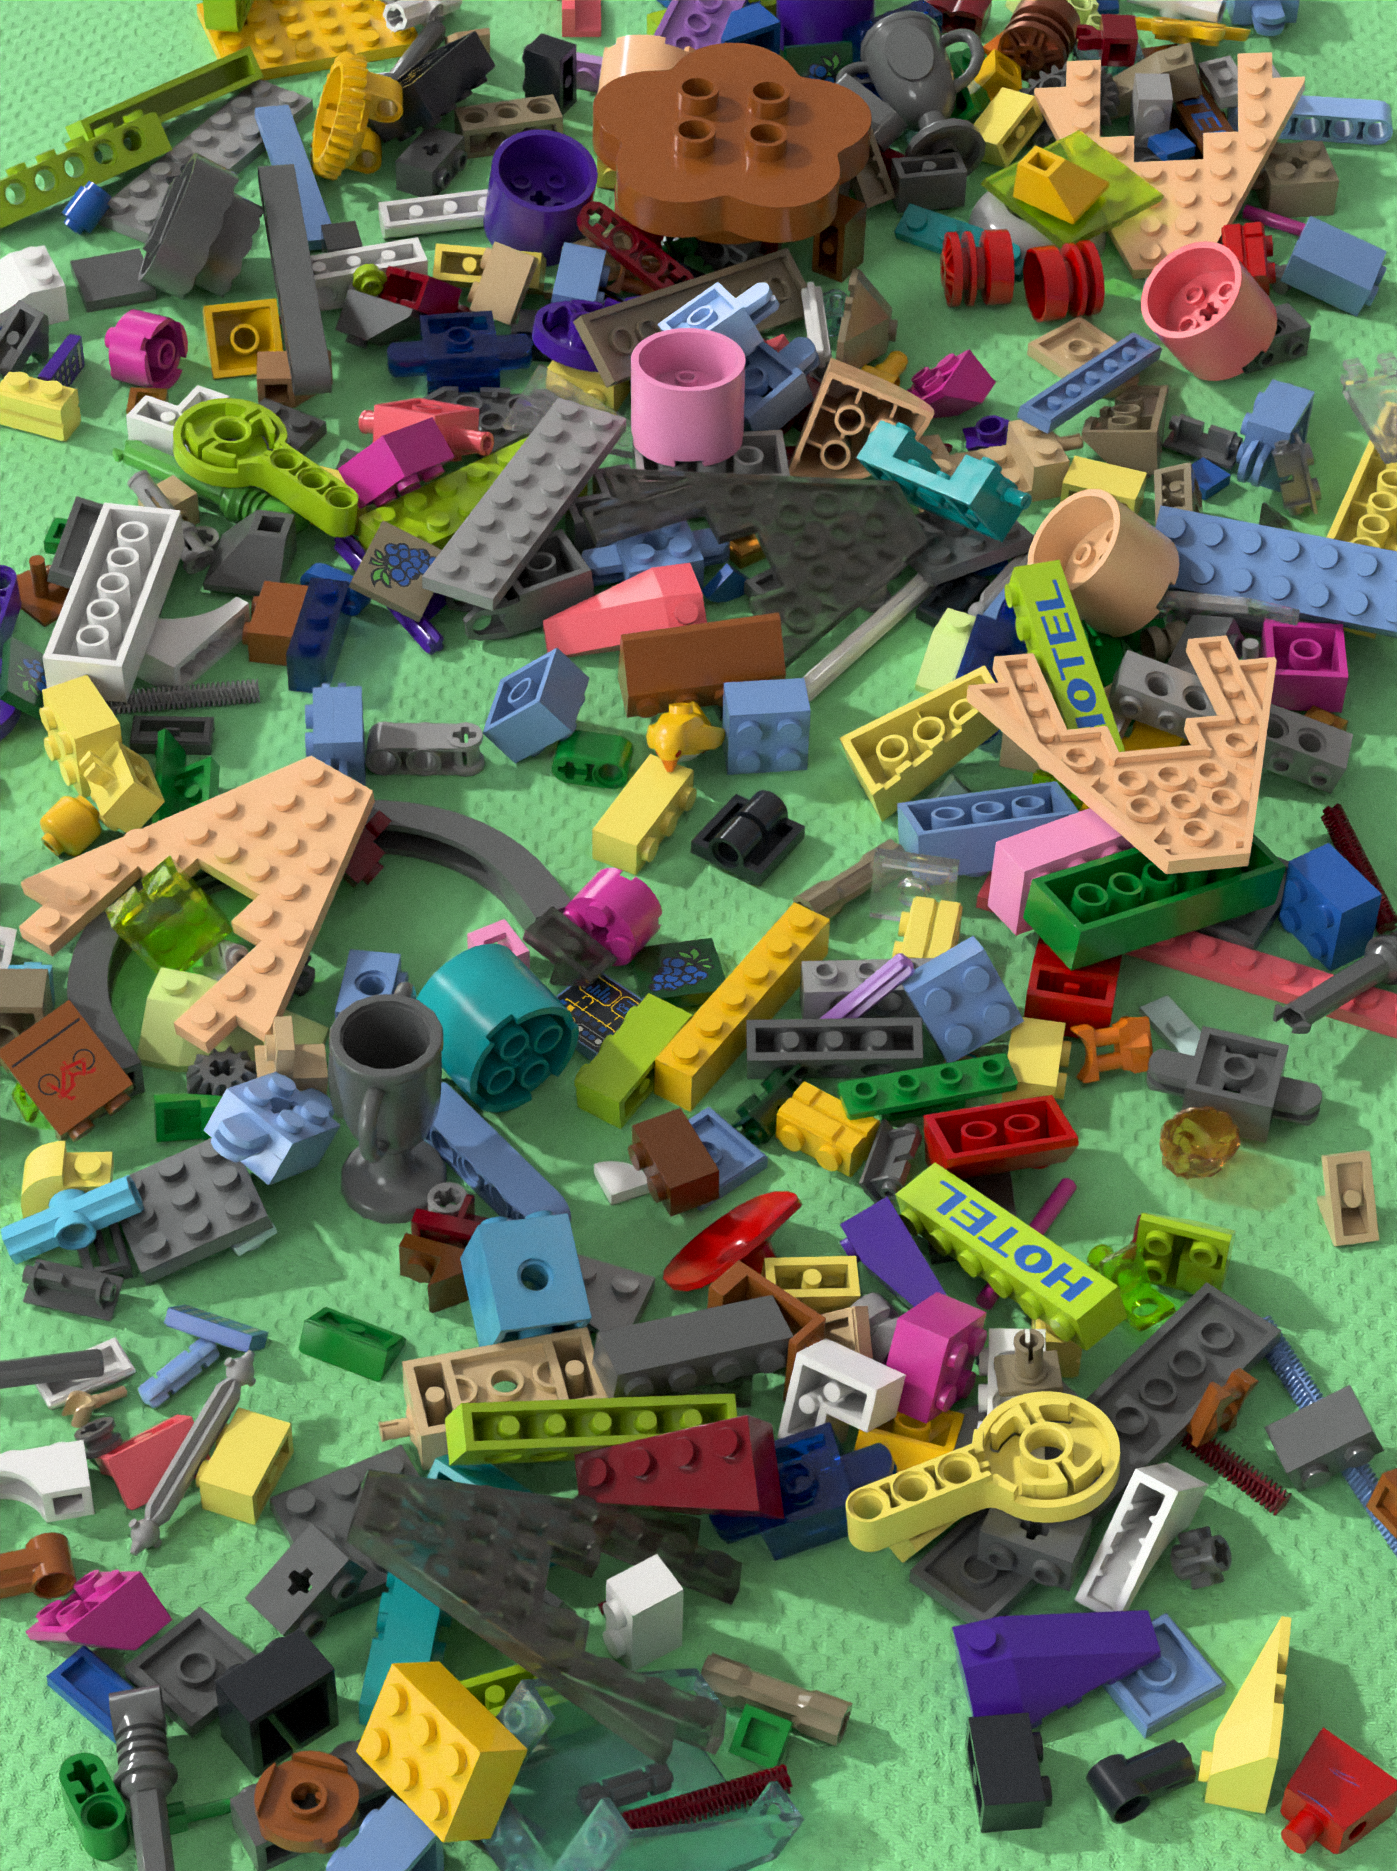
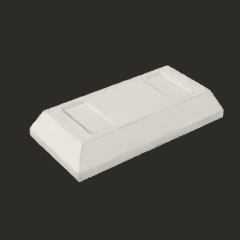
M116 1337L86 1349H100L102 1351L104 1375L101 1377L35 1385L50 1410L64 1406L69 1394L73 1391H83L92 1394L127 1379L136 1372Z

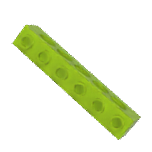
M141 109L123 116L124 124L118 127H114L112 122L94 129L95 137L89 140H85L82 135L64 143L66 150L56 154L53 148L35 156L37 163L29 167L26 166L25 162L6 169L5 171L8 176L0 179V229L73 196L79 187H85L88 181L97 185L172 151L173 149L156 111L143 115ZM124 134L131 140V150H128L123 144ZM95 147L102 153L103 160L101 164L94 157ZM66 160L73 166L74 174L72 177L65 171ZM36 174H39L44 179L45 186L43 190L39 189L36 185ZM7 187L11 188L15 194L14 204L10 203L6 198L5 192Z
M735 1393L461 1403L445 1418L449 1465L575 1461L574 1454L738 1417Z

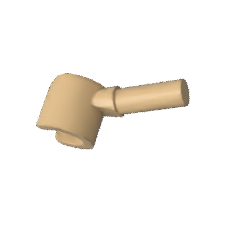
M119 1386L94 1395L83 1391H73L69 1394L61 1415H74L71 1425L75 1428H81L89 1423L94 1409L126 1397L127 1390L125 1386Z

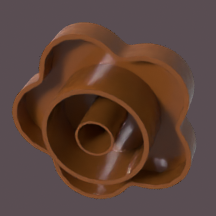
M719 43L692 51L669 70L635 72L618 77L604 85L596 94L593 102V148L598 158L607 167L616 172V202L620 212L630 223L644 231L667 237H696L698 240L719 244H745L757 241L771 243L795 242L822 232L834 220L838 209L839 185L854 178L867 164L872 116L867 103L852 90L829 81L802 77L797 74L788 61L775 52L745 43Z

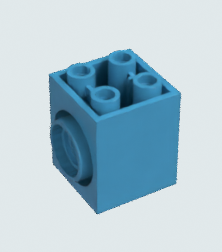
M543 1210L531 1213L525 1219L508 1221L507 1217L497 1216L486 1219L477 1226L460 1260L479 1347L584 1328L588 1325L592 1316L568 1213L553 1215L552 1211Z

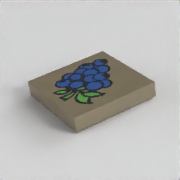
M382 521L350 582L349 588L419 622L434 594L433 591L422 588V576L442 550Z

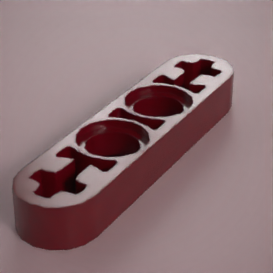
M592 201L583 206L579 212L577 226L582 234L602 250H606L607 254L654 291L675 285L674 283H677L679 280L685 282L695 278L687 269L605 204ZM599 214L601 216L599 223L591 226L588 223L589 215ZM611 223L615 227L611 229V231L605 238L604 236H602V234L605 232V230ZM619 233L627 235L631 239L632 247L626 251L618 249L613 242L614 235ZM645 256L655 257L659 261L660 270L656 273L645 271L642 266V258ZM668 268L671 272L662 283L659 279Z

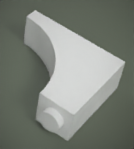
M235 597L222 607L205 614L176 619L158 618L136 677L156 687H160V689L164 686L165 691L167 686H170V690L172 686H175L176 690L177 685L180 686V689L182 685H185L186 689L187 684L191 685L242 641L245 621L250 622L249 602Z
M1167 1462L1136 1468L1074 1600L1095 1612L1128 1611L1139 1588L1160 1555L1180 1532L1189 1528L1209 1484Z

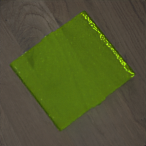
M1080 130L1043 148L1110 182L1109 188L1074 225L1013 197L1017 164L1020 161L985 178L980 184L1059 248H1062V245L1072 242L1076 244L1079 241L1090 240L1105 231L1108 232L1121 225L1123 221L1159 203L1164 198L1162 193Z

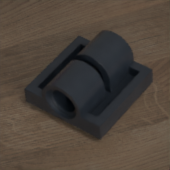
M757 791L749 800L735 794L691 841V853L761 886L804 839L805 826L789 819L784 802L770 791Z

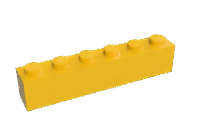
M794 902L655 1058L654 1094L691 1112L746 1049V1020H771L800 987L802 961H822L828 955L830 919Z

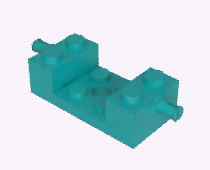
M880 420L874 431L869 434L867 442L856 458L890 496L1003 542L1021 512L1030 506L1032 496L1029 493L1018 490V486L1001 474L1002 467L988 457H982L979 460L965 455L951 477L940 471L941 468L931 458L933 452L925 445L917 442L915 439L917 434L913 429L900 422H897L894 426Z

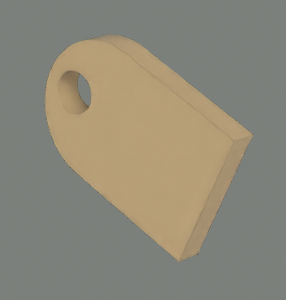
M1078 316L1028 343L1027 355L1062 379L1116 344L1117 341L1081 316ZM1140 372L1102 398L1117 397L1132 385H1137Z

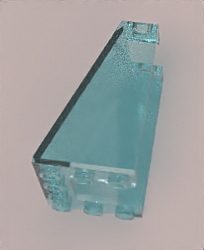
M689 1668L521 1680L496 1718L528 1751L491 1839L480 1840L500 1871H747L776 1859L805 1819L778 1781H770L749 1811L743 1808L741 1804V1809H737L735 1805V1811H732L730 1808V1813H727L724 1809L723 1815L719 1812V1816H715L713 1813V1818H710L707 1813V1820H704L702 1817V1821H698L696 1817V1823L691 1821L690 1824H687L685 1821V1824H680L679 1822V1825H674L673 1823L671 1826L631 1830L620 1813L629 1812V1810L640 1808L641 1806L657 1803L658 1801L674 1798L681 1794L691 1793V1791H697L705 1787L708 1788V1786L722 1782L725 1783L726 1781L698 1741L723 1704L698 1669ZM692 1690L699 1695L701 1701V1710L695 1719L690 1716L686 1706L688 1694ZM660 1761L667 1763L669 1770L673 1774L674 1781L670 1791L655 1796L647 1792L648 1798L616 1808L609 1797L601 1798L589 1817L582 1814L576 1802L578 1789L581 1786L594 1782H599L601 1786L603 1785V1779L638 1768L645 1772L644 1766ZM773 1803L780 1809L781 1814L767 1815V1810Z

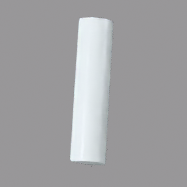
M488 189L379 202V221L383 239L484 227L483 220Z

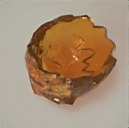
M1205 1106L1183 1109L1177 1112L1172 1119L1167 1120L1161 1127L1159 1146L1162 1153V1165L1177 1178L1182 1177L1189 1180L1212 1177L1222 1170V1167L1234 1157L1240 1147V1128L1233 1124L1228 1112L1216 1110L1214 1107Z

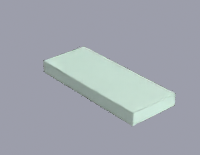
M1168 995L1140 1007L1139 1014L1142 1017H1149L1150 1026L1174 1052L1195 1055L1201 1031Z

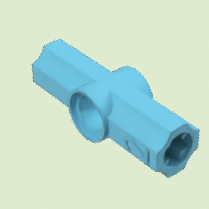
M127 1175L86 1193L78 1189L60 1191L50 1199L48 1209L5 1226L1 1229V1235L9 1256L15 1264H18L59 1246L67 1250L85 1248L95 1240L97 1230L142 1212L144 1206L135 1182L130 1175Z

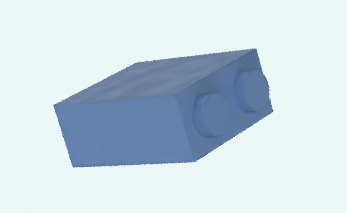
M1310 216L1295 244L1280 281L1357 317L1364 304L1369 307L1371 306L1379 290L1378 286L1387 267L1382 265L1387 251Z

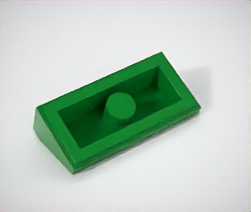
M324 1307L304 1321L299 1351L368 1379L380 1381L385 1377L405 1346L406 1338L347 1314Z

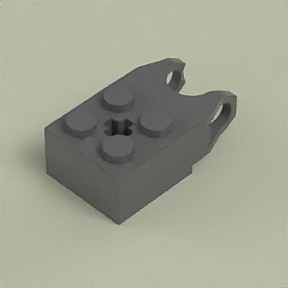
M559 529L549 534L494 611L463 601H454L453 598L445 596V601L449 610L469 612L463 618L465 634L469 639L483 641L509 638L532 629L543 627V620L594 596L595 593L591 569L563 530ZM491 615V621L486 628L482 630L473 629V624L478 618Z

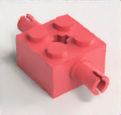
M413 398L374 405V412L372 410H364L358 422L360 431L365 434H373V442H375L385 434L433 417L454 455V458L450 460L451 462L462 461L463 455L474 453L488 456L494 446V437L491 432L478 431L479 408L430 399Z

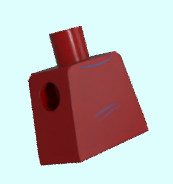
M1323 1727L1285 1789L1280 1812L1290 1822L1281 1831L1284 1843L1294 1852L1304 1854L1317 1841L1333 1854H1342L1395 1813L1397 1807V1780Z

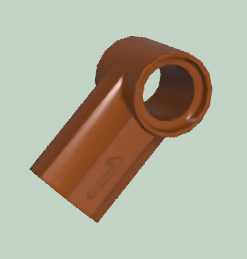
M50 1532L37 1535L29 1540L25 1549L0 1554V1599L34 1592L40 1598L51 1599L64 1596L74 1589L73 1586L77 1580L70 1544L67 1537L61 1533Z

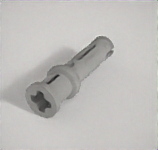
M147 470L135 473L128 480L127 485L134 491L144 507L158 508L151 499L154 497L163 509L176 510L150 477ZM182 519L185 544L181 559L184 562L183 568L188 574H196L212 563L215 558V552L211 547L205 546L198 537L196 526Z

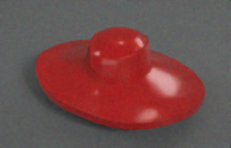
M775 1191L759 1195L738 1205L705 1228L685 1245L664 1269L663 1280L673 1290L690 1291L699 1289L717 1280L738 1260L761 1275L764 1258H777L771 1238L780 1226L801 1207V1200L792 1192Z

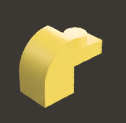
M65 1141L51 1142L36 1148L29 1154L24 1165L21 1193L23 1219L48 1209L50 1199L60 1191L78 1189L86 1193L112 1182L114 1170L113 1152H67Z

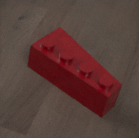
M743 1415L574 1454L579 1502L614 1511L672 1512L689 1515L712 1514L729 1517L751 1516L784 1519L773 1426L769 1422L750 1415Z

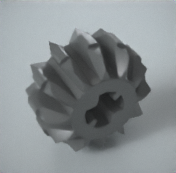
M231 1045L224 1052H218L214 1048L209 1056L197 1054L194 1064L188 1066L186 1074L187 1094L223 1096L227 1088L257 1078L256 1062L251 1061L247 1051L235 1054Z

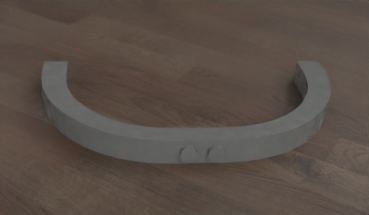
M375 800L366 824L379 810L391 820L389 825L373 841L385 854L418 858L436 863L476 881L506 906L536 947L570 935L560 924V916L565 912L567 904L571 901L546 867L521 844L495 828L460 813L410 802ZM201 869L173 895H170L144 878H139L101 914L86 925L74 949L68 973V1000L72 1002L132 1081L133 1092L128 1095L129 1097L144 1093L145 1088L142 1063L123 1033L111 1007L116 980L132 950L156 925L192 902L230 888V886Z

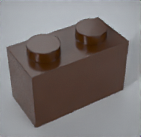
M839 193L838 209L834 220L826 229L813 236V272L842 283L851 275L852 269H857L863 263L866 203Z
M681 1108L632 1125V1145L628 1146L630 1160L637 1171L643 1170L647 1176V1185L653 1200L656 1203L662 1202L670 1217L719 1199V1169Z

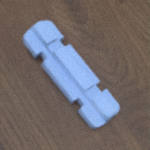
M203 1338L197 1339L189 1346V1353L186 1350L182 1351L156 1372L158 1378L155 1379L154 1376H151L141 1384L138 1391L142 1401L152 1408H157L169 1399V1392L173 1395L202 1372V1365L204 1368H207L219 1358L220 1353L216 1348L215 1342Z

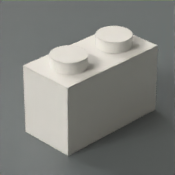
M657 1554L606 1580V1602L603 1604V1611L606 1617V1631L603 1632V1640L610 1654L616 1659L621 1657L631 1672L682 1646L684 1589Z

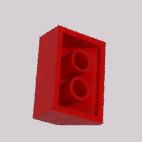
M1053 1095L923 1115L925 1162L927 1166L930 1167L936 1162L959 1179L1026 1168L1043 1169L1051 1164L1066 1162L1079 1146L1077 1134Z

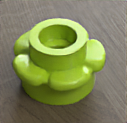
M364 264L355 270L352 285L356 291L377 296L381 293L383 289L382 284L387 281V276L385 272L380 271L378 266Z

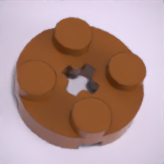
M301 1751L291 1754L292 1760L283 1762L278 1767L275 1762L259 1778L254 1794L255 1813L263 1838L285 1850L298 1853L317 1852L319 1854H327L336 1850L340 1845L341 1839L348 1835L354 1827L360 1809L359 1789L356 1780L354 1781V1778L348 1773V1767L337 1757L320 1751ZM307 1793L314 1794L318 1804L314 1808L300 1809L299 1805L293 1803L295 1799L304 1800Z

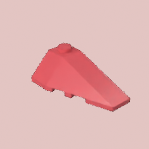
M690 563L652 567L543 620L542 623L547 653L558 648L567 657L620 651L622 634L707 623L702 591Z

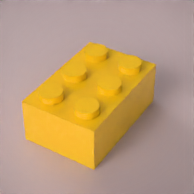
M439 1661L391 1664L356 1750L362 1759L443 1843L491 1839L528 1751Z

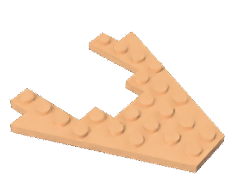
M1272 52L1238 54V132L1203 133V159L1134 162V136L1100 137L1101 60L1067 61L1066 87L1034 88V96L1044 119L1067 160L1110 182L1109 188L1095 203L1103 216L1106 230L1133 279H1143L1149 277L1153 269L1167 255L1180 247L1204 241L1222 244L1221 228L1223 225L1233 224L1305 91V76L1272 78Z
M1226 635L1188 639L1186 653L1217 715L1186 718L1184 733L1190 743L1188 746L1126 752L1118 751L1107 726L1067 730L1033 653L996 656L993 662V672L998 683L968 685L967 701L1037 761L1038 766L1042 770L1052 774L1165 874L1248 866L1277 660L1275 657L1239 660Z
M313 756L306 757L147 827L130 830L119 839L24 879L21 882L24 894L43 906L19 926L21 936L53 957L139 878L142 877L170 895H173L201 869L253 900L231 921L235 934L256 947L174 1022L176 1034L206 1053H210L237 1026L265 1042V1035H273L274 1017L283 1016L368 820L375 803L373 790Z

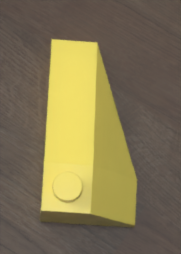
M1281 1616L1218 1727L1212 1752L1202 1750L1198 1781L1207 1782L1204 1803L1263 1814L1266 1812L1277 1766L1284 1712V1704L1282 1703L1286 1687L1287 1675H1285L1291 1630L1290 1617Z

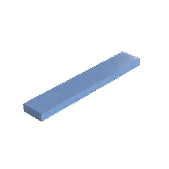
M289 105L256 107L255 119L271 165L294 164L309 250L322 249L321 225L331 224L290 107Z
M1132 332L1021 405L1017 418L1048 434L1159 360L1163 348Z

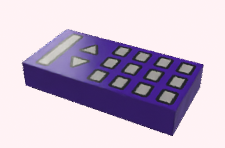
M69 334L40 372L38 379L58 381L62 386L70 387L85 366L82 336Z

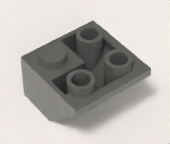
M256 510L223 533L215 551V558L210 564L203 582V590L259 596L264 581L285 583L297 551L295 514Z

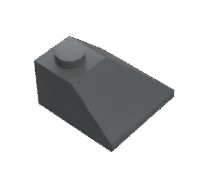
M349 289L335 330L347 335L345 342L366 349L368 343L381 347L435 330L439 322L412 308Z

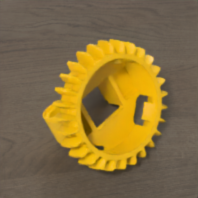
M347 51L338 54L334 64L331 65L330 73L327 74V81L323 85V92L320 97L316 120L314 121L313 140L310 145L312 148L310 153L312 171L315 175L333 181L337 180L345 168L365 174L376 172L382 163V144L380 136L367 127L368 119L391 123L400 119L403 114L402 86L398 81L393 80L392 77L369 72L366 69L368 62L365 61L366 57L362 54Z

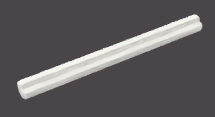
M918 573L802 678L805 679L809 702L926 598L938 585L932 587Z

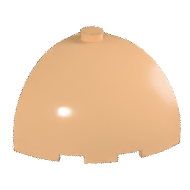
M831 358L789 464L790 477L826 484L854 479L860 480L869 477L871 474L856 457L867 442L869 434L874 431L880 420L894 426L897 422L907 425L916 432L915 439L918 442L934 416V409L919 397L891 382Z

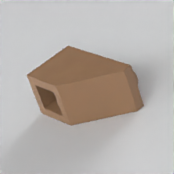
M327 350L333 384L331 350ZM286 351L257 353L258 403L267 398L290 408H296L316 395L294 396Z

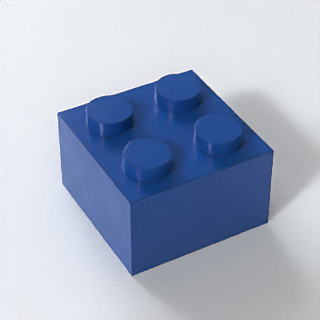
M1327 843L1289 861L1278 920L1287 932L1292 933L1307 948L1313 958L1318 959L1331 972L1364 956L1365 948L1374 935L1382 894L1330 843Z

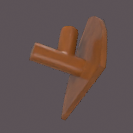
M35 555L29 559L30 570L17 575L22 601L21 609L46 627L58 619L70 589L47 582L51 565L45 566L44 557Z

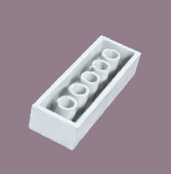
M114 503L103 504L42 658L47 688L88 675L104 700L127 703L185 547L181 510Z

